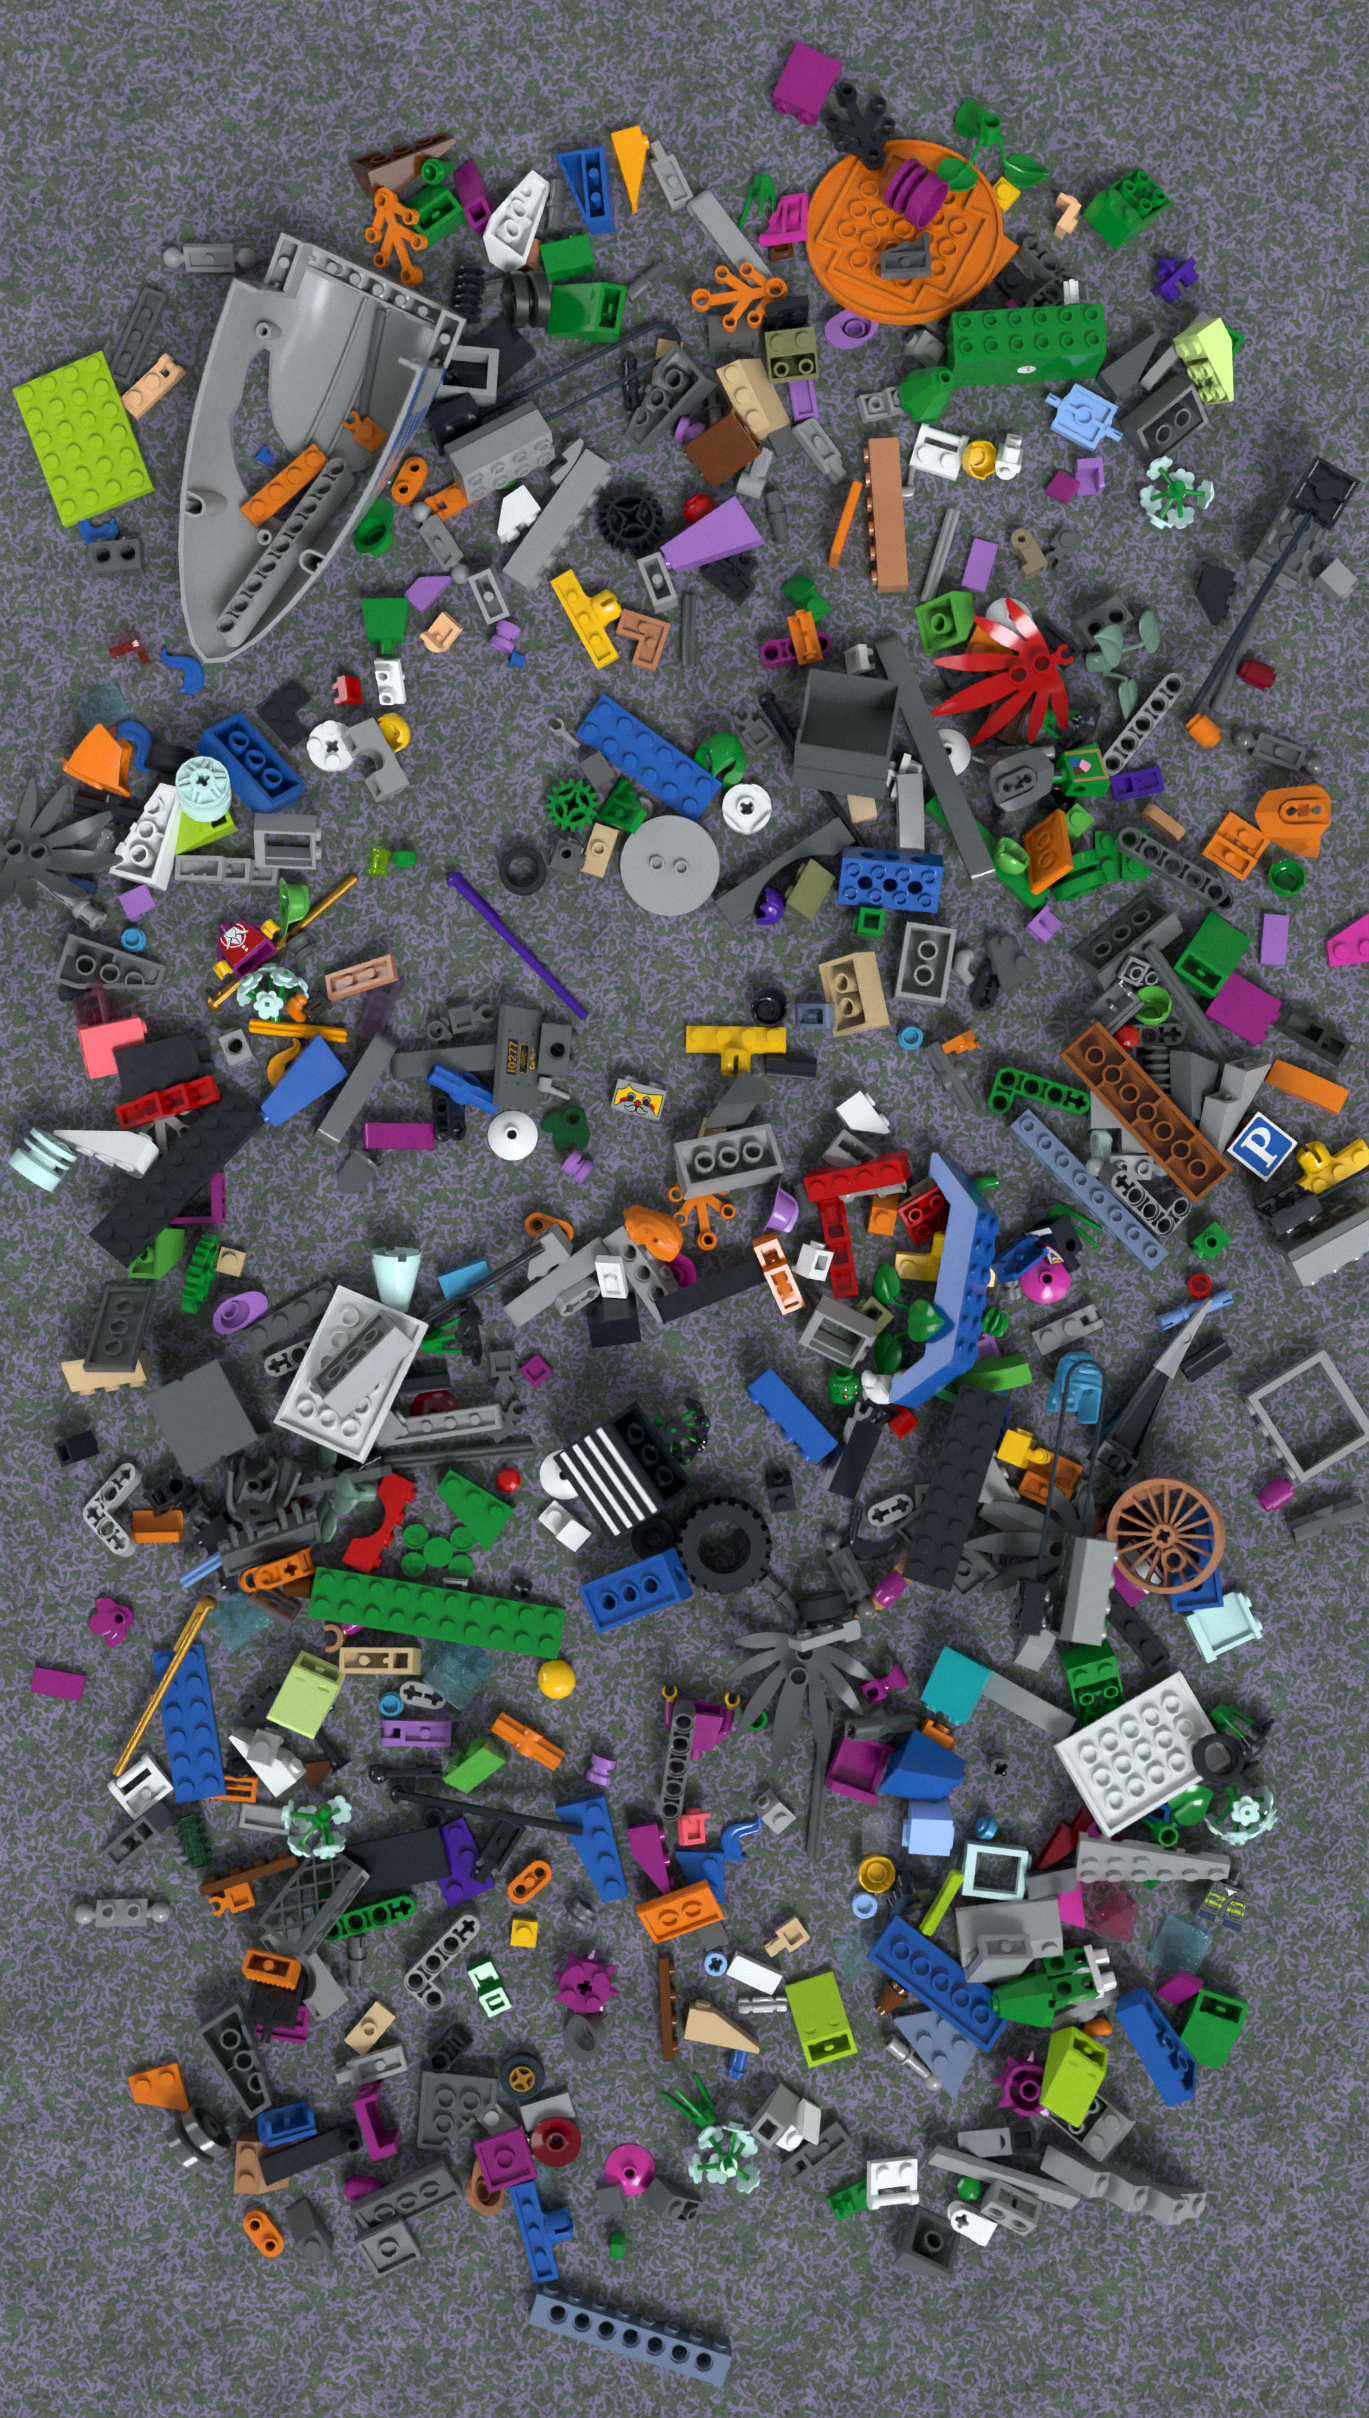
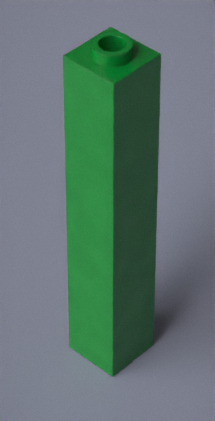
M934 796L925 806L924 812L951 836ZM975 819L996 870L997 877L995 879L1030 913L1035 908L1040 911L1049 901L1046 896L1051 891L1046 888L1038 895L1030 891L1027 868L1022 873L1015 875L1003 872L996 865L993 858L994 848L999 841Z

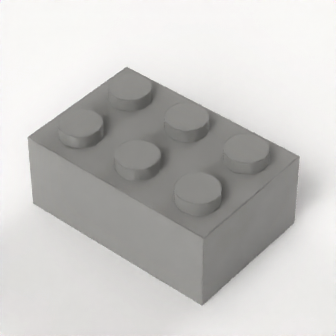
M907 921L904 926L893 999L942 1007L945 1004L957 929Z

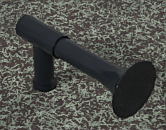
M333 1705L331 1706L328 1713L335 1710V1707ZM319 1728L314 1738L331 1762L332 1773L330 1776H332L352 1760L347 1761L341 1758L331 1746L321 1728Z

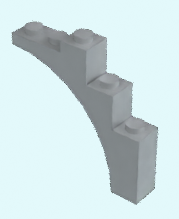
M1063 2144L1047 2145L1040 2169L1088 2198L1104 2197L1127 2212L1143 2211L1165 2225L1181 2224L1184 2218L1200 2217L1205 2208L1204 2200L1207 2192L1199 2188H1185L1153 2182L1099 2163Z

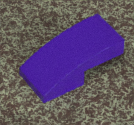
M1159 765L1137 772L1130 771L1109 777L1115 802L1165 791Z

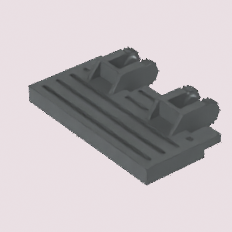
M297 1500L291 1502L292 1513L286 1515L282 1506L276 1507L280 1526L278 1527L277 1522L274 1521L255 1528L257 1534L255 1536L248 1518L242 1520L244 1530L237 1533L236 1527L233 1524L227 1525L231 1544L229 1545L227 1539L217 1542L225 1577L228 1578L288 1554L322 1543L315 1508L304 1510L305 1517L302 1518Z

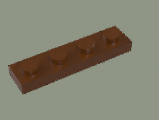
M287 1849L277 1853V1858L267 1860V1857L259 1858L252 1862L253 1866L243 1868V1865H238L229 1869L228 1874L219 1876V1873L206 1876L204 1882L198 1887L200 1895L204 1897L297 1866L301 1861V1857Z
M669 1952L659 1953L663 2062H673L674 2053H678V2037H673L672 2027H677V2011L671 2010V2002L676 2001L675 1986H670V1976H675L674 1960H669Z

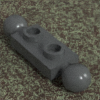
M1240 730L1234 736V745L1238 749H1253L1250 755L1251 758L1297 774L1300 768L1303 767L1308 775L1316 776L1324 768L1323 760L1320 757H1305L1306 748L1260 732L1257 739H1254L1251 732Z
M836 1531L826 1532L822 1538V1544L833 1553L827 1560L841 1589L845 1591L848 1603L857 1602L856 1613L860 1618H872L876 1612V1607L871 1600L865 1597L871 1590L850 1547L847 1546L841 1549V1535Z

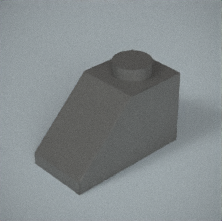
M307 2197L285 2212L295 2244L309 2265L331 2251L335 2239Z

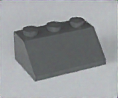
M1175 375L1119 423L1127 441L1150 466L1155 459L1171 455L1209 423L1194 383Z

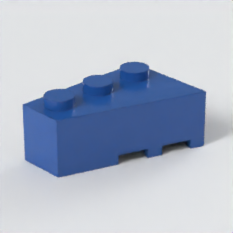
M604 146L555 154L591 235L616 232L610 161Z

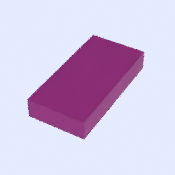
M36 1666L31 1692L81 1701L87 1675Z
M1180 1969L1158 1985L1156 1994L1178 2006L1200 1991L1203 1981L1189 1972Z

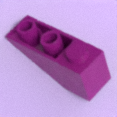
M472 160L454 172L453 177L472 230L483 238L489 217L496 210V207L475 161Z
M657 1819L629 1824L627 1831L633 1857L664 1895L676 1891L673 1875L668 1876L667 1866H671L669 1851H664L662 1841H666L664 1826H659Z

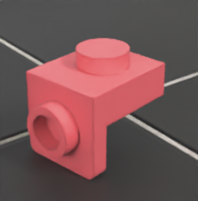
M701 1807L686 1808V1813H681L680 1818L677 1819L679 1845L686 1846L706 1843L704 1819L711 1818L710 1812H702Z

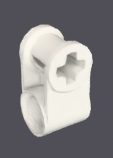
M956 2200L951 2202L947 2208V2215L953 2229L969 2237L974 2242L986 2246L998 2222L979 2213L980 2210L963 2201Z

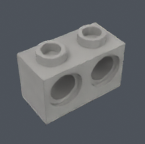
M997 2179L986 2189L979 2213L1022 2236H1026L1037 2226L1043 2203Z

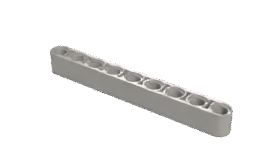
M333 458L326 464L217 619L215 628L227 646L238 647L245 641L299 564L302 552L310 548L354 485L355 478L343 458Z

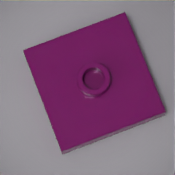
M522 2124L473 2142L489 2193L538 2176Z

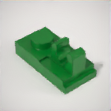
M867 2176L826 2197L837 2221H842L868 2208L866 2199Z

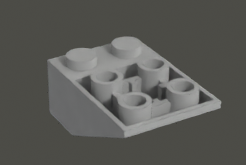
M1097 2090L1080 2127L1073 2126L1049 2109V2115L1047 2116L1099 2163L1109 2160L1136 2123V2120L1099 2090Z

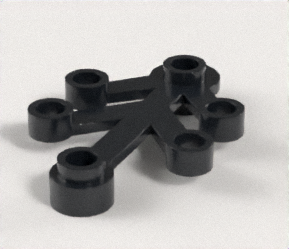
M845 84L838 90L837 102L839 106L848 110L854 126L840 121L838 114L830 113L825 118V127L829 131L842 133L834 138V149L836 151L846 152L859 157L867 170L876 171L885 162L883 148L889 136L895 131V121L890 117L882 119L880 134L873 144L870 136L880 116L885 113L887 102L883 97H875L872 100V111L865 123L856 103L857 90L852 85ZM881 104L883 106L878 108L875 105ZM832 120L836 121L835 124H830L829 122ZM890 125L891 128H885L884 126ZM847 136L860 140L863 147L849 143ZM843 141L845 144L839 145L838 142Z

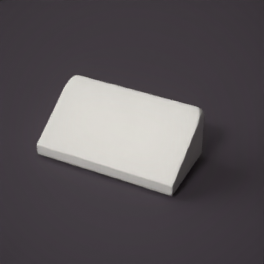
M737 1950L726 1971L727 1975L771 1996L783 1976L782 1971Z

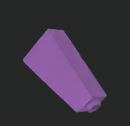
M734 496L660 548L664 553L662 558L668 569L673 568L677 573L759 547L765 542L736 496Z

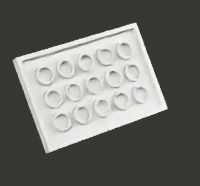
M338 1285L273 1423L364 1464L429 1325ZM382 1309L411 1338L415 1346L412 1348L410 1355L402 1359L394 1367L392 1373L384 1377L376 1385L375 1390L358 1403L357 1408L352 1413L342 1418L321 1399L310 1380Z
M1178 1671L1053 1747L1103 1835L1109 1838L1203 1780L1193 1766V1748L1200 1738L1208 1734H1215L1216 1732L1181 1671ZM1221 1743L1209 1745L1205 1752L1206 1764L1212 1772H1216L1231 1762L1229 1754Z

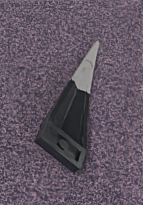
M1210 1297L1206 1298L1100 1432L1095 1465L1124 1483L1127 1482L1140 1463L1151 1430L1172 1380L1212 1303ZM1093 1448L1086 1456V1459H1088L1090 1462L1092 1459Z

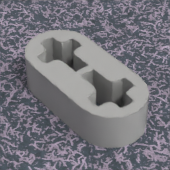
M585 1278L559 1295L554 1302V1306L562 1316H570L593 1301L600 1294L601 1289L593 1278Z
M895 1494L871 1505L867 1511V1518L874 1526H884L910 1514L913 1509V1502L906 1494ZM901 1498L903 1501H908L905 1511L902 1512L900 1509L891 1510V1507L898 1504L897 1499ZM878 1508L880 1511L888 1509L889 1513L882 1516V1521L879 1522L877 1519H872V1515L875 1514L874 1509Z
M408 1680L400 1688V1697L404 1702L430 1709L442 1708L448 1697L447 1691L442 1686L418 1680ZM413 1685L415 1686V1691L422 1692V1696L415 1694L412 1698H409L405 1689H409ZM435 1691H439V1696L443 1697V1700H439L437 1704L432 1703L433 1699L426 1697L425 1694H433Z

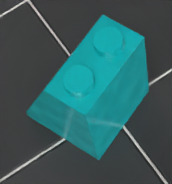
M947 1645L937 1661L920 1700L925 1702L924 1707L930 1711L937 1713L940 1710L947 1714L946 1719L957 1726H960L961 1723L964 1725L968 1724L995 1669L958 1648Z

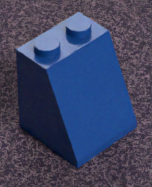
M914 1729L895 1750V1753L892 1754L877 1791L888 1795L938 1803L944 1796L948 1797L951 1794L955 1785L959 1786L966 1775L963 1770L967 1761Z

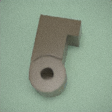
M1024 528L1016 529L1011 535L1009 549L1018 556L1023 566L1019 574L1023 581H1026L1045 571L1048 562L1032 534Z

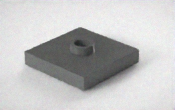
M400 2214L354 2236V2243L377 2279L423 2257L419 2244Z

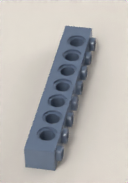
M1029 1109L1025 1110L1007 1127L1020 1143L1145 1271H1152L1169 1254L1133 1215L1094 1176L1087 1172L1086 1167Z
M551 2284L538 2285L529 2313L528 2324L722 2387L732 2358V2347L728 2346V2343L721 2339H714L712 2341L704 2338L701 2333L696 2331L687 2333L671 2323L659 2324L650 2316L643 2315L638 2317L632 2315L625 2308L619 2307L616 2310L607 2307V2304L601 2300H593V2302L585 2300L582 2295L576 2292H569L567 2294L559 2291L556 2286ZM556 2305L562 2306L565 2310L563 2312L558 2313L555 2312L552 2308ZM580 2313H584L588 2315L589 2318L586 2320H580L576 2316ZM609 2321L613 2326L604 2328L601 2326V2323ZM628 2329H633L637 2332V2334L634 2336H629L625 2333V2331ZM652 2337H658L662 2341L660 2343L653 2344L649 2341V2339ZM676 2345H683L686 2349L678 2352L673 2348ZM700 2353H707L710 2355V2357L707 2359H700L698 2358V2355Z

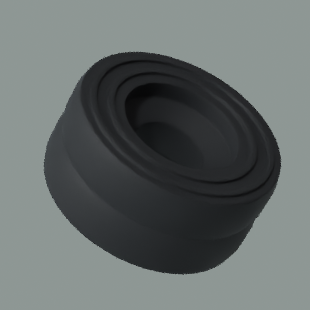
M168 744L151 745L149 748L148 767L163 773L177 774L181 765L194 758L195 754L194 751L181 746Z
M653 1515L636 1525L631 1533L632 1548L641 1559H646L673 1548L676 1544V1533L672 1524L661 1516ZM649 1532L659 1533L661 1541L658 1545L651 1546L647 1543L646 1536Z

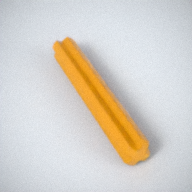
M250 1019L249 1031L251 1033L311 1039L319 1031L325 1041L345 1043L348 1038V1031L343 1028L271 1022L270 1020Z

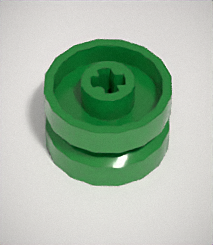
M1096 849L1087 850L1072 856L1073 869L1054 882L1064 881L1055 886L1052 891L1056 903L1082 897L1108 883L1104 870L1096 869L1089 871L1100 862Z

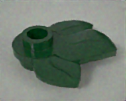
M569 1106L563 1112L549 1114L541 1126V1130L554 1133L553 1143L557 1152L568 1150L574 1143L581 1148H585L590 1140V1131L585 1125L586 1114L578 1106ZM573 1113L578 1115V1121L575 1123L569 1121V1116Z

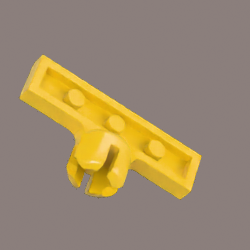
M572 569L550 581L596 668L599 670L620 658L605 629L609 622L622 615V608L620 604L618 605L615 595L609 589H605L594 597H587Z
M686 1026V1053L720 1054L721 1073L726 1077L732 1078L733 1067L738 1066L739 1077L744 1069L750 1073L751 1055L786 1054V1027Z
M1358 1138L1340 1152L1331 1156L1323 1143L1312 1141L1306 1144L1308 1152H1305L1303 1148H1300L1297 1152L1296 1158L1304 1170V1176L1295 1183L1317 1195L1369 1164V1149L1365 1142Z
M946 1230L938 1231L934 1234L932 1251L930 1253L896 1251L894 1268L900 1278L938 1281ZM990 1267L991 1280L987 1286L994 1287L995 1273Z

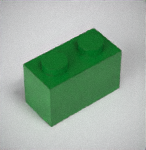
M574 234L569 236L568 239L560 241L553 239L540 245L541 258L549 283L595 272V262L588 234Z

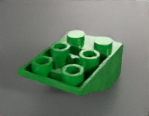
M1139 167L1098 193L1083 216L1110 246L1117 251L1172 204V201L1150 179L1149 175Z
M604 282L554 285L546 334L610 345L620 341L627 302L626 286Z
M1210 912L1171 967L1183 984L1209 1001L1216 996L1250 944L1251 939L1213 912Z
M1107 1638L1101 1641V1646L1086 1644L1058 1652L1080 1729L1126 1703L1116 1656Z
M1203 1983L1201 1990L1188 1998L1177 2034L1198 2063L1220 2070L1242 2029L1249 2004L1243 1996Z

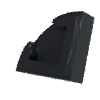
M70 986L64 988L58 994L60 1001L65 1002L73 1000V997L88 996L92 993L91 988L77 989Z

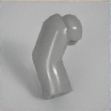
M970 948L958 951L953 966L954 971L965 987L976 980L968 969L970 960L974 958V953Z

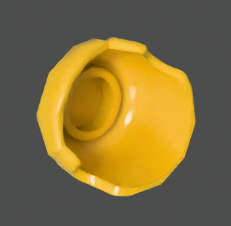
M981 439L968 444L961 456L962 468L966 474L975 479L985 480L986 476L994 473L997 457L996 448L991 442Z
M393 712L385 714L378 719V721H381L379 725L383 730V736L395 753L408 745L410 729L403 717Z
M553 1659L548 1661L538 1671V1686L543 1694L551 1699H563L569 1696L576 1685L575 1673L572 1667L564 1660Z
M871 1854L865 1857L859 1864L857 1871L858 1880L868 1892L882 1893L890 1889L894 1883L896 1870L888 1857L880 1854Z

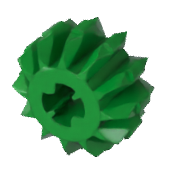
M986 1305L981 1318L982 1331L995 1337H1002L1010 1320L1008 1314Z

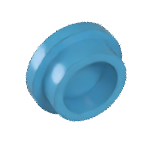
M128 928L121 936L122 946L129 952H139L146 945V935L139 928Z
M914 1025L904 1026L898 1033V1042L906 1050L918 1048L923 1041L921 1030Z
M389 1691L381 1696L379 1709L385 1716L395 1717L403 1710L404 1701L399 1693Z
M991 1815L980 1817L975 1824L976 1836L980 1839H991L997 1831L998 1823Z

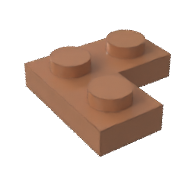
M623 609L616 635L638 641L632 666L656 673L671 624Z

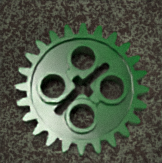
M205 1232V1235L203 1234L202 1240L200 1239L196 1247L192 1263L190 1262L184 1278L186 1283L181 1303L183 1304L182 1309L185 1312L197 1314V1311H199L200 1306H202L206 1299L209 1285L212 1284L217 1271L216 1263L220 1246L218 1235Z

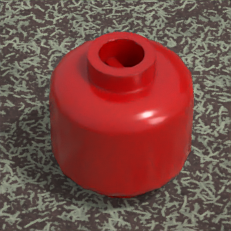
M698 492L683 503L685 507L682 513L690 526H692L717 507L708 494L701 495Z

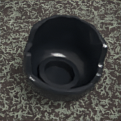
M1059 782L1052 783L1050 792L1041 797L1040 801L1048 810L1056 811L1059 808L1063 812H1067L1074 806L1078 796H1066Z
M775 988L761 990L754 996L750 1005L752 1018L758 1025L767 1028L779 1025L787 1016L788 998L781 990Z

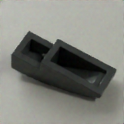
M1287 1004L1274 1024V1027L1287 1037L1336 1067L1340 1066L1353 1043L1331 1031L1330 1027Z

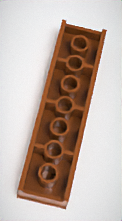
M1099 1021L1093 1022L1058 1054L1193 1203H1197L1203 1195L1234 1170Z

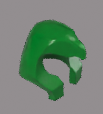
M720 731L705 739L698 746L694 760L708 770L709 768L706 763V756L708 755L711 763L712 778H715L722 769L736 761L732 771L725 774L724 784L722 785L723 789L730 790L741 780L747 766V755L734 734L729 731Z

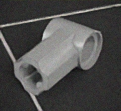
M763 447L761 454L747 464L745 471H742L736 493L760 500L773 452Z

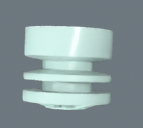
M199 756L191 758L181 765L177 772L175 783L180 806L185 814L199 822H211L224 816L231 806L232 792L228 772L221 762L211 757Z
M33 1127L30 1130V1134L37 1139V1142L29 1137H25L24 1142L31 1150L28 1152L17 1148L8 1160V1163L35 1184L53 1192L62 1179L54 1169L59 1167L69 1170L70 1166L62 1158L75 1162L77 1155L69 1149L65 1142L50 1132Z

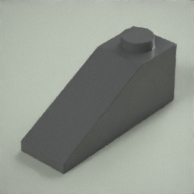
M1157 330L1099 373L1096 382L1112 404H1116L1120 400L1123 403L1134 394L1133 390L1162 334L1160 330Z
M159 1800L104 1849L102 1854L119 1871L171 1825L176 1818Z

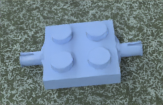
M1076 383L1064 399L1050 392L1045 402L1057 408L1056 418L1050 429L1092 453L1105 435L1117 441V443L1123 435V432L1111 427L1112 418L1118 406Z

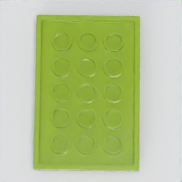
M102 350L13 388L64 527L73 526L79 521L94 517L156 490L117 384L110 370L108 360Z

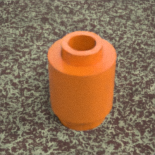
M1198 712L1185 725L1189 730L1187 733L1204 749L1207 746L1212 749L1222 738L1219 735L1222 730L1206 714L1203 716Z

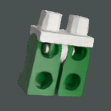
M1087 1945L1084 1948L1063 1950V1955L1041 1958L1043 1973L1047 1974L1052 1990L1053 2000L1051 2001L1054 2010L1062 2009L1065 2005L1102 1998L1104 1992L1116 1988L1117 1983L1113 1971L1103 1974L1099 1972L1098 1967L1109 1965L1110 1962L1106 1948L1092 1949V1945Z

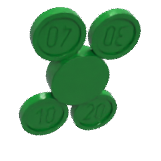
M417 1523L409 1525L404 1530L403 1541L409 1548L419 1549L424 1546L423 1555L418 1552H410L403 1557L401 1568L405 1575L409 1577L422 1575L426 1569V1562L433 1567H443L449 1563L448 1570L450 1575L469 1577L472 1574L473 1562L468 1556L460 1554L453 1557V1548L457 1551L465 1552L470 1550L475 1543V1537L467 1527L460 1526L454 1529L451 1533L450 1541L440 1536L428 1540L426 1528Z

